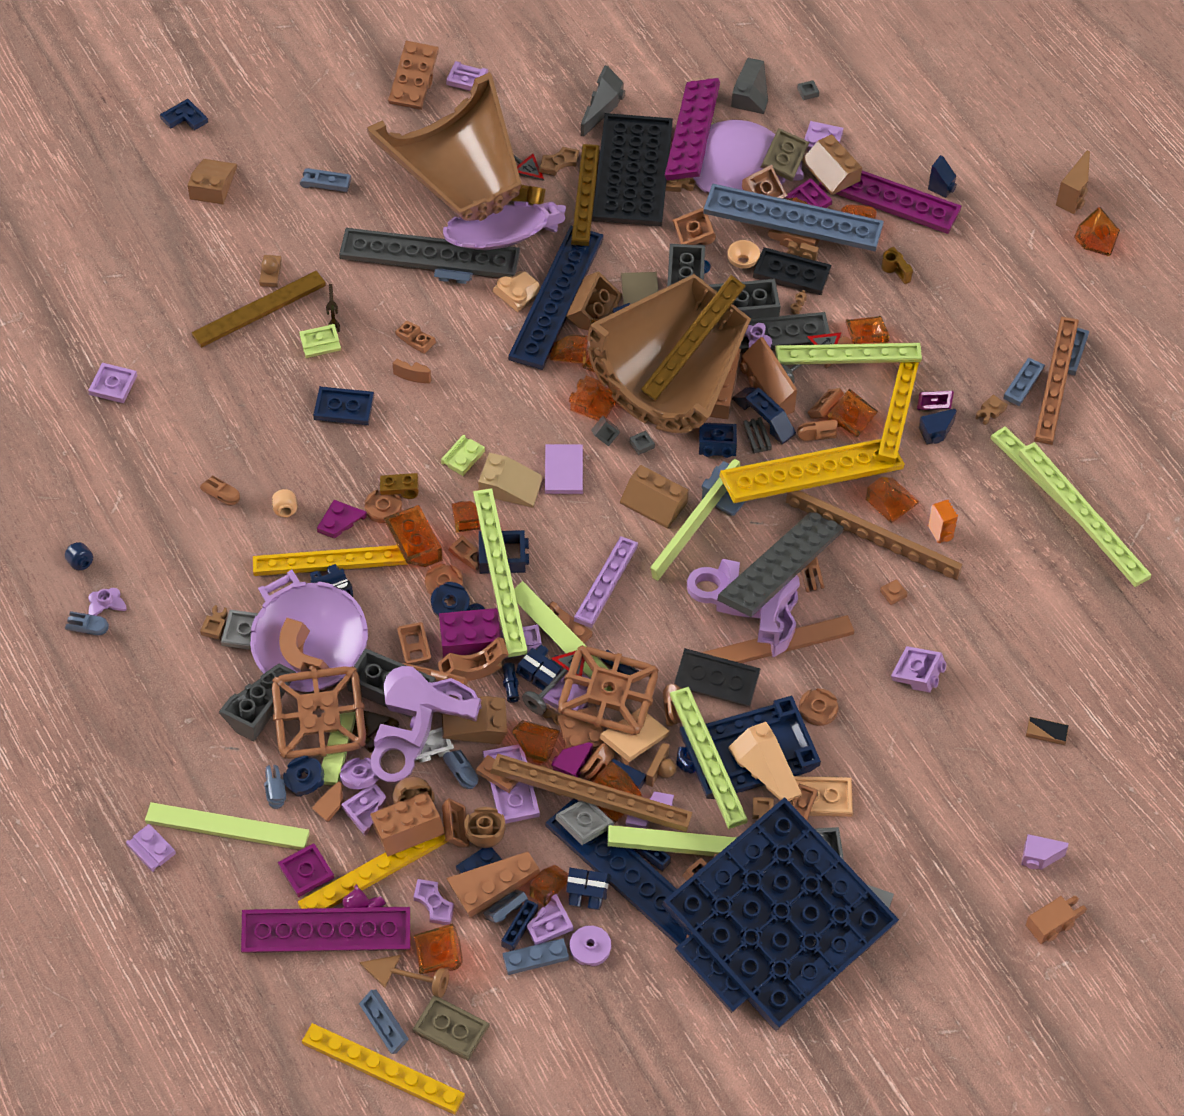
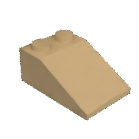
M489 452L478 485L479 490L492 488L494 499L533 508L544 476L507 456Z

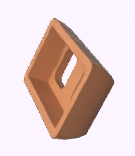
M418 622L399 626L397 630L405 662L412 665L429 662L431 653L423 623ZM418 635L419 642L407 644L406 637ZM422 651L423 658L411 660V652Z
M448 798L442 805L445 841L457 847H468L469 839L466 836L464 825L466 808L464 805Z

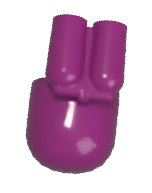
M357 884L354 886L355 889L343 898L344 908L383 907L386 904L381 896L368 899Z

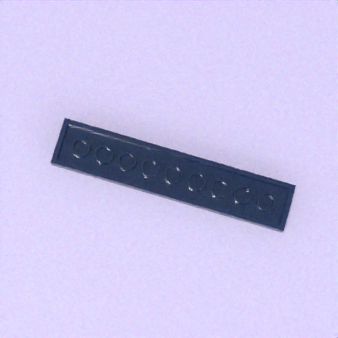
M570 225L508 355L509 361L543 370L567 319L566 316L584 277L587 276L600 248L604 234L590 231L589 246L571 245L573 226Z
M573 798L556 814L560 813L561 811L565 810L566 808L572 806L573 804L579 801ZM556 814L545 822V826L594 871L610 874V885L677 946L686 939L687 933L661 906L663 901L676 891L677 888L632 848L608 846V830L581 845L556 820Z

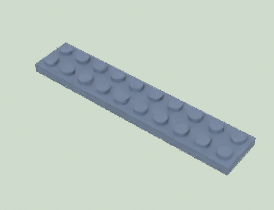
M712 184L703 214L875 252L884 224L882 220Z

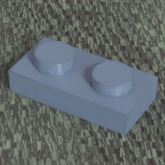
M437 268L435 269L434 277H439V281L448 282L449 279H455L456 283L467 284V281L472 280L473 273Z
M517 889L497 901L484 911L483 914L489 921L494 923L501 922L507 917L508 913L521 907L522 902L528 898L523 891Z

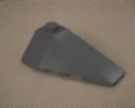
M747 58L732 92L731 107L764 114L768 104L764 61Z
M604 66L597 80V91H593L590 106H587L582 119L581 136L583 137L604 119L605 113L613 111L618 106L620 100H623L626 91L623 90L624 82L609 66Z
M277 664L261 675L260 679L252 685L248 684L245 686V689L239 694L232 695L220 709L219 714L237 734L254 742L274 712L272 680L284 674L296 673V671ZM284 682V683H285L287 686H289L291 682ZM280 688V695L282 699L285 691Z

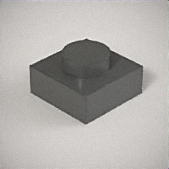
M814 80L798 84L797 89L803 100L819 97V90Z
M646 431L630 437L629 442L638 455L655 448L654 441Z

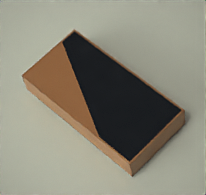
M1029 717L1026 737L1065 745L1069 725Z

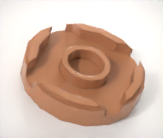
M375 490L365 500V511L372 521L388 523L399 517L402 512V501L398 494L381 495L380 491Z
M439 564L433 566L426 573L425 588L430 595H432L434 589L446 582H455L463 586V576L460 570L453 565Z
M822 688L807 691L802 695L799 702V712L802 718L816 726H824L831 723L836 718L839 710L835 695Z

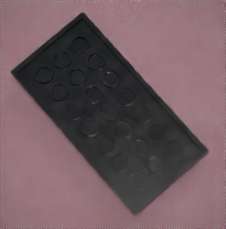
M605 113L592 221L662 226L667 182L665 172L670 154L673 118Z

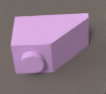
M1028 834L1021 865L1027 866L1030 869H1043L1064 857L1069 843Z

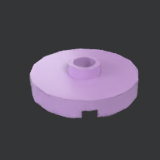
M366 757L365 760L354 758L347 761L342 766L340 773L341 782L350 789L370 787L379 779L372 770L371 758Z
M584 926L572 934L570 953L579 964L597 966L602 964L610 955L611 939L602 928ZM591 942V943H593L594 945H593V946H588L587 944Z

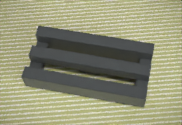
M759 417L758 420L751 419L750 422L744 420L743 425L753 453L771 450L772 445L762 418ZM757 425L760 428L766 446H764ZM751 426L753 427L759 448H757L750 429Z

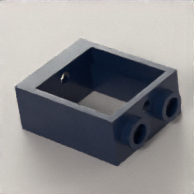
M525 530L501 531L504 544L520 543V558H507L510 573H526L525 565H529V554H525V549H529V538H525ZM479 531V573L490 574L482 533Z

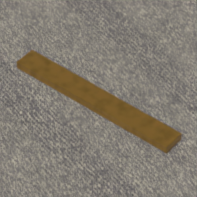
M582 144L571 245L589 246L600 145Z
M314 271L193 331L192 337L202 348L325 287L326 282L317 271Z
M730 275L641 388L642 392L654 401L659 398L746 285Z

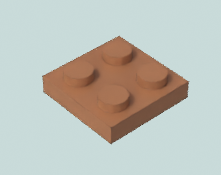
M596 706L577 710L596 717L598 715ZM564 714L557 716L566 748L588 742L593 744V748H597L600 744L605 743L600 739V735L603 732L602 726L600 728L595 727V724L574 719Z

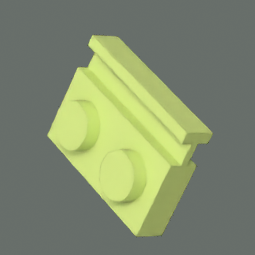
M335 324L299 332L305 358L341 351Z
M462 435L442 457L441 464H446L448 468L464 476L485 452V447Z

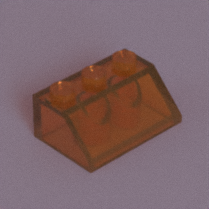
M419 505L384 518L407 564L427 567L443 561L442 547Z

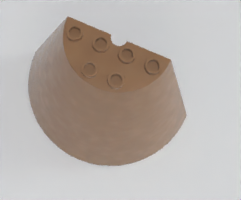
M490 72L475 78L470 90L471 97L464 99L454 109V113L441 118L431 125L409 132L403 136L400 133H388L383 120L367 127L369 137L378 147L466 221H482L493 213L501 212L506 204L519 195L522 185L495 84Z
M695 274L594 322L590 326L587 340L590 342L588 354L592 367L603 387L607 385L613 392L611 397L624 410L646 424L649 421L657 425L656 429L672 433L690 432L694 428L702 426L710 417L751 321L750 317L732 304L656 401L642 392L641 388L717 293L716 290Z

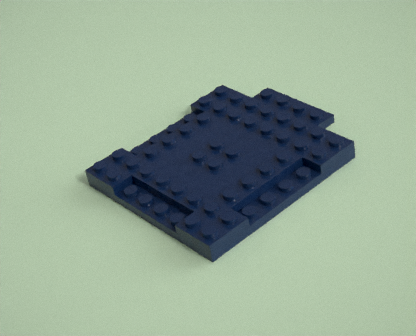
M785 797L667 897L661 905L689 935L675 948L677 954L731 1013L748 1000L775 1031H778L807 1005L812 998L899 921L894 913Z

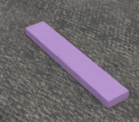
M620 536L574 616V622L590 628L593 627L636 551L638 542Z

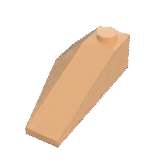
M767 722L748 728L729 746V750L738 765L752 773L751 776L764 783L766 789L780 801L784 797L790 801L802 796L781 747Z

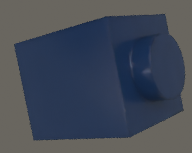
M940 155L932 165L928 190L946 198L956 189V174L945 158Z
M955 408L920 418L919 430L926 445L937 444L945 440L955 421L957 412Z

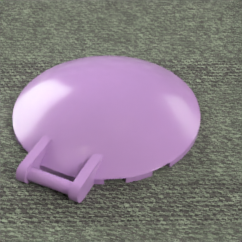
M726 120L712 124L707 139L700 177H693L696 185L705 193L710 192L712 184L743 190L742 180L763 169L760 167L775 134L759 124L743 120ZM802 161L793 180L795 181L803 179ZM777 175L781 185L785 183L787 179Z
M515 201L512 205H505L501 212L493 213L482 221H466L461 217H453L447 222L448 226L443 228V235L449 243L463 248L475 250L500 249L528 239L543 227L564 222L565 215L558 211L557 205L554 202L530 206L528 202Z
M293 570L288 571L287 575L271 584L258 588L265 603L252 623L250 646L253 658L263 674L277 664L294 670L282 655L279 645L281 628L286 618L303 622L310 630L303 646V653L305 655L324 660L329 668L354 667L367 646L368 627L361 607L349 593L325 582H299ZM292 581V584L286 586L285 588L275 592L270 596L268 595L270 592ZM346 674L318 678L319 690L339 683ZM313 679L291 681L289 685L291 689L298 692L314 691Z

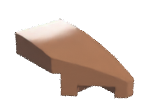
M462 535L449 547V551L467 566L476 570L478 567L477 547L473 546Z
M340 781L331 787L312 807L313 810L328 822L341 808V804L344 803L342 794L344 786Z

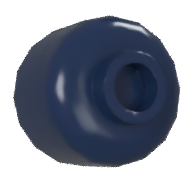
M76 542L69 545L66 549L65 560L74 570L82 571L92 564L93 553L84 543Z

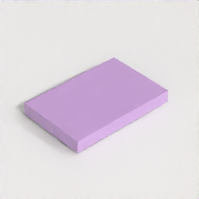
M545 444V494H583V445Z

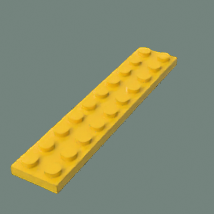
M881 439L720 470L719 476L733 503L901 470L904 468L905 463L899 453L897 454L895 464L878 460L877 456Z

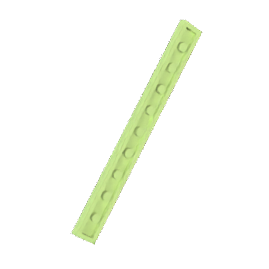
M1035 442L1019 450L1020 457L1134 587L1151 578L1150 572Z
M491 488L473 491L502 632L509 654L508 657L526 655L527 646L493 490Z

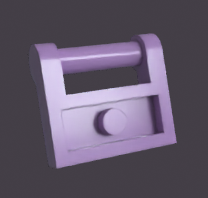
M455 61L446 79V85L470 91L475 78L488 73V69L462 65L461 62Z

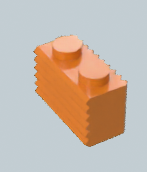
M949 500L935 503L931 508L927 526L938 543L948 542L954 538L958 514L954 511L955 509L951 506Z

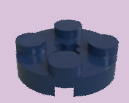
M443 583V585L434 589L431 595L433 613L438 618L439 613L468 611L469 595L465 588L458 583ZM452 597L456 603L448 606L445 600H449Z
M308 756L293 759L287 765L286 773L284 772L283 774L285 785L298 797L310 794L324 784V769L317 759L309 758ZM303 772L308 774L304 779H299L302 777Z

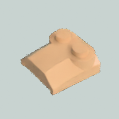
M519 271L515 276H505L498 279L493 292L516 312H519L536 299L541 286L527 272Z

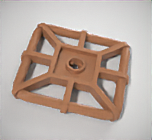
M582 645L577 648L569 671L564 677L565 684L559 699L558 711L560 714L595 724V727L600 728L602 726L637 735L644 726L649 706L653 703L652 696L659 670L656 666L624 657L621 653L613 654ZM592 656L613 661L612 670L598 667ZM581 657L584 658L593 672L591 679L576 675ZM619 664L641 669V671L632 675L617 672ZM648 676L650 677L645 694L630 690L631 683ZM573 684L588 687L586 694L567 702ZM610 686L613 691H606L604 688ZM626 699L641 702L642 705L637 721L634 720L626 708ZM587 702L600 706L597 717L572 710V708ZM605 708L619 711L628 725L603 719Z
M343 666L320 670L313 668L311 671L284 674L272 680L273 721L276 724L278 749L281 757L284 759L318 755L326 757L327 754L354 751L366 745L363 712L365 704L362 703L360 679L355 667ZM346 674L333 691L319 692L318 678ZM313 679L314 693L300 695L284 682ZM352 679L354 704L339 707L338 694ZM280 688L297 700L298 712L282 713ZM318 708L325 711V713L321 714V717L313 714ZM341 713H356L358 737L341 726ZM299 719L300 731L286 747L283 721ZM339 731L353 743L326 746L324 733ZM319 734L320 747L293 751L305 735Z

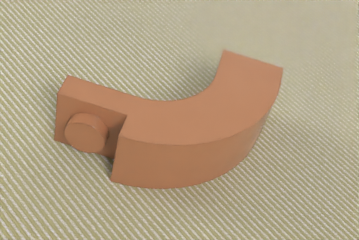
M286 618L279 637L280 650L286 661L296 672L311 671L313 668L317 670L328 669L329 667L324 660L303 653V646L310 632L303 622Z
M498 637L485 649L472 655L449 653L438 662V667L442 672L462 676L468 681L491 675L502 668L501 661L509 654L504 638Z

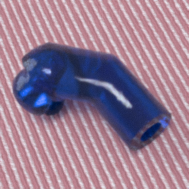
M679 747L676 765L683 772L692 774L695 772L691 760L687 758L686 747Z

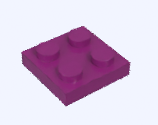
M314 843L278 862L279 868L297 897L334 879L333 872Z

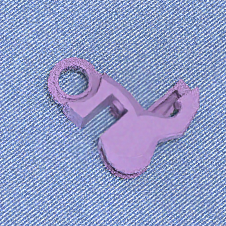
M722 559L718 569L701 567L689 575L687 591L693 599L702 603L715 604L718 612L749 617L717 601L718 594L739 576L740 562ZM797 575L752 616V618H760L758 642L771 644L772 657L781 654L788 648L795 633L796 622L790 611L798 601L797 589L800 583ZM702 581H710L715 583L718 588L712 592L700 590L696 585Z
M401 666L393 669L386 676L384 682L385 703L389 711L413 716L410 723L412 731L380 724L374 739L375 749L371 755L373 772L381 780L388 783H398L410 776L415 767V760L420 755L427 741L433 713L440 712L455 715L476 722L479 709L482 708L481 699L477 697L474 690L455 679L450 678L431 683L413 667ZM390 750H398L405 756L403 769L395 774H389L381 767L382 756Z

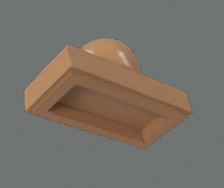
M263 256L259 280L260 286L278 287L282 262L281 256Z
M662 743L646 773V785L653 787L658 775L663 778H670L676 773V764L673 760L667 758L669 755L668 744Z

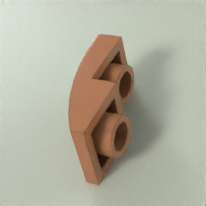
M405 321L395 331V334L400 339L424 354L436 343L435 337L421 332L420 326L409 321Z
M398 358L393 362V374L400 378L417 383H430L432 381L431 370L425 365L415 362L413 366H410L407 362L401 361Z

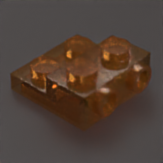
M586 375L584 380L580 379L578 381L576 393L572 392L569 397V402L571 403L570 411L597 421L602 416L607 418L616 403L611 397L613 392L609 388L603 387L600 380Z

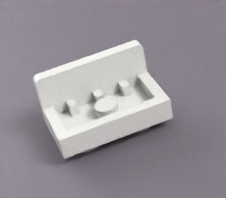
M442 727L429 732L427 741L420 755L416 758L420 763L431 760V756L436 754L439 757H443L446 752L454 749L450 739L443 738Z

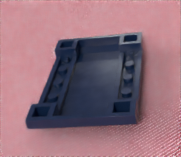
M792 695L774 700L773 705L706 724L736 793L765 785L759 779L752 777V773L745 767L742 768L738 765L729 750V746L748 728L763 722H767L774 733L793 776L809 773L820 766V758ZM682 726L679 732L707 799H715L686 731Z

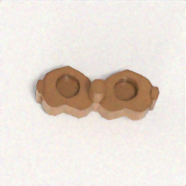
M805 290L795 295L796 303L791 304L793 315L799 314L802 310L801 306L804 305V301L807 299Z
M546 705L547 709L543 717H553L554 723L559 725L557 716L562 714L558 711L555 712L553 708Z

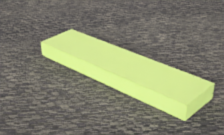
M341 713V726L352 733L356 713ZM339 731L330 732L327 746L350 743V739ZM347 752L327 754L323 758L324 785H335L340 781L341 768L345 763Z

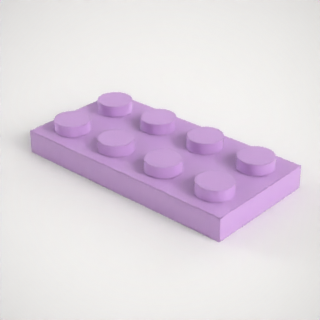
M523 744L483 751L484 759L487 755L495 759L498 753L527 762ZM490 782L495 807L499 814H503L505 824L540 817L533 786L518 782L511 792L507 793Z

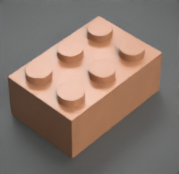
M427 791L370 814L375 831L387 857L445 834L441 818Z

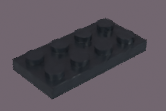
M763 247L753 273V278L761 280L775 279L776 284L822 295L832 265Z
M684 648L674 684L681 689L689 687L691 692L750 707L761 668Z

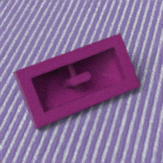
M920 392L917 410L951 409L954 392Z

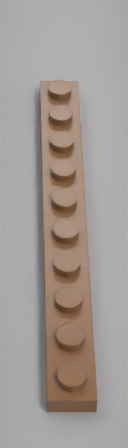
M797 490L787 493L786 503L794 508H799L807 513H818L822 518L833 520L837 524L844 526L843 530L872 541L878 546H883L895 554L905 556L913 562L925 565L931 570H936L946 577L957 580L961 574L963 564L802 491Z
M498 753L491 769V774L683 832H687L693 813Z

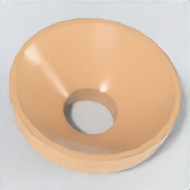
M739 240L729 246L727 254L732 265L745 269L757 264L760 250L751 241ZM746 258L748 262L741 263L738 259Z

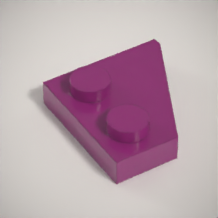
M811 178L784 197L786 200L822 208L832 205V199Z
M333 500L319 523L317 532L331 538H336L343 531L353 527V523L359 519L364 520L367 517V512Z

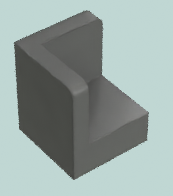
M604 416L599 419L591 430L594 436L607 446H610L620 433L618 427Z

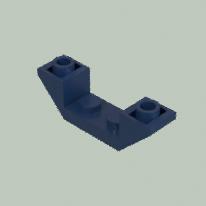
M746 387L732 397V400L744 411L751 407L770 424V434L781 444H784L796 435L785 411L760 388Z

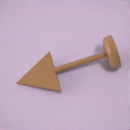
M401 955L360 962L384 988L392 973L432 983V994L441 998L445 994L449 982V970L446 968H439L434 978L396 969L395 967Z

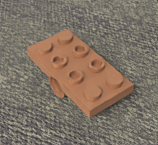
M405 41L388 99L390 104L422 110L427 90L432 85L433 69L439 52L437 46Z

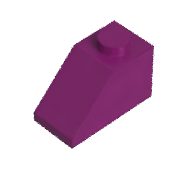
M588 742L563 749L559 756L556 755L551 763L553 770L579 778L581 775L579 771L593 753V744Z

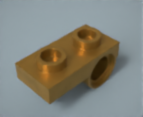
M521 185L519 195L511 200L528 202L531 205L543 204L546 189Z
M894 246L883 253L882 270L886 273L895 272L904 284L910 283L913 274L911 265L907 264L903 259V255Z
M418 473L381 475V495L401 494L405 499L416 498L419 493Z

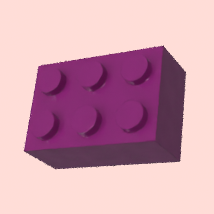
M497 608L439 613L443 658L449 653L457 655L478 653L490 645L496 638H501Z

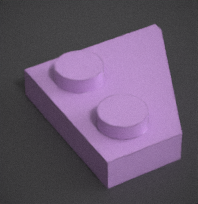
M373 784L342 803L341 806L365 836L373 825L370 814L382 809L387 798L380 788Z
M554 894L551 897V901L545 907H542L538 915L526 925L534 945L545 943L573 931V925L557 894Z

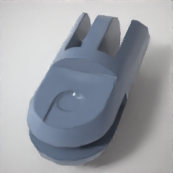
M70 611V617L67 619L69 624L65 626V630L97 636L105 634L109 629V624L105 618Z
M461 750L446 752L443 755L444 762L460 785L466 789L474 788L479 778Z
M268 765L265 768L266 782L264 783L266 798L270 807L279 809L286 800L284 780L280 778L279 767L273 765L272 777L271 767Z

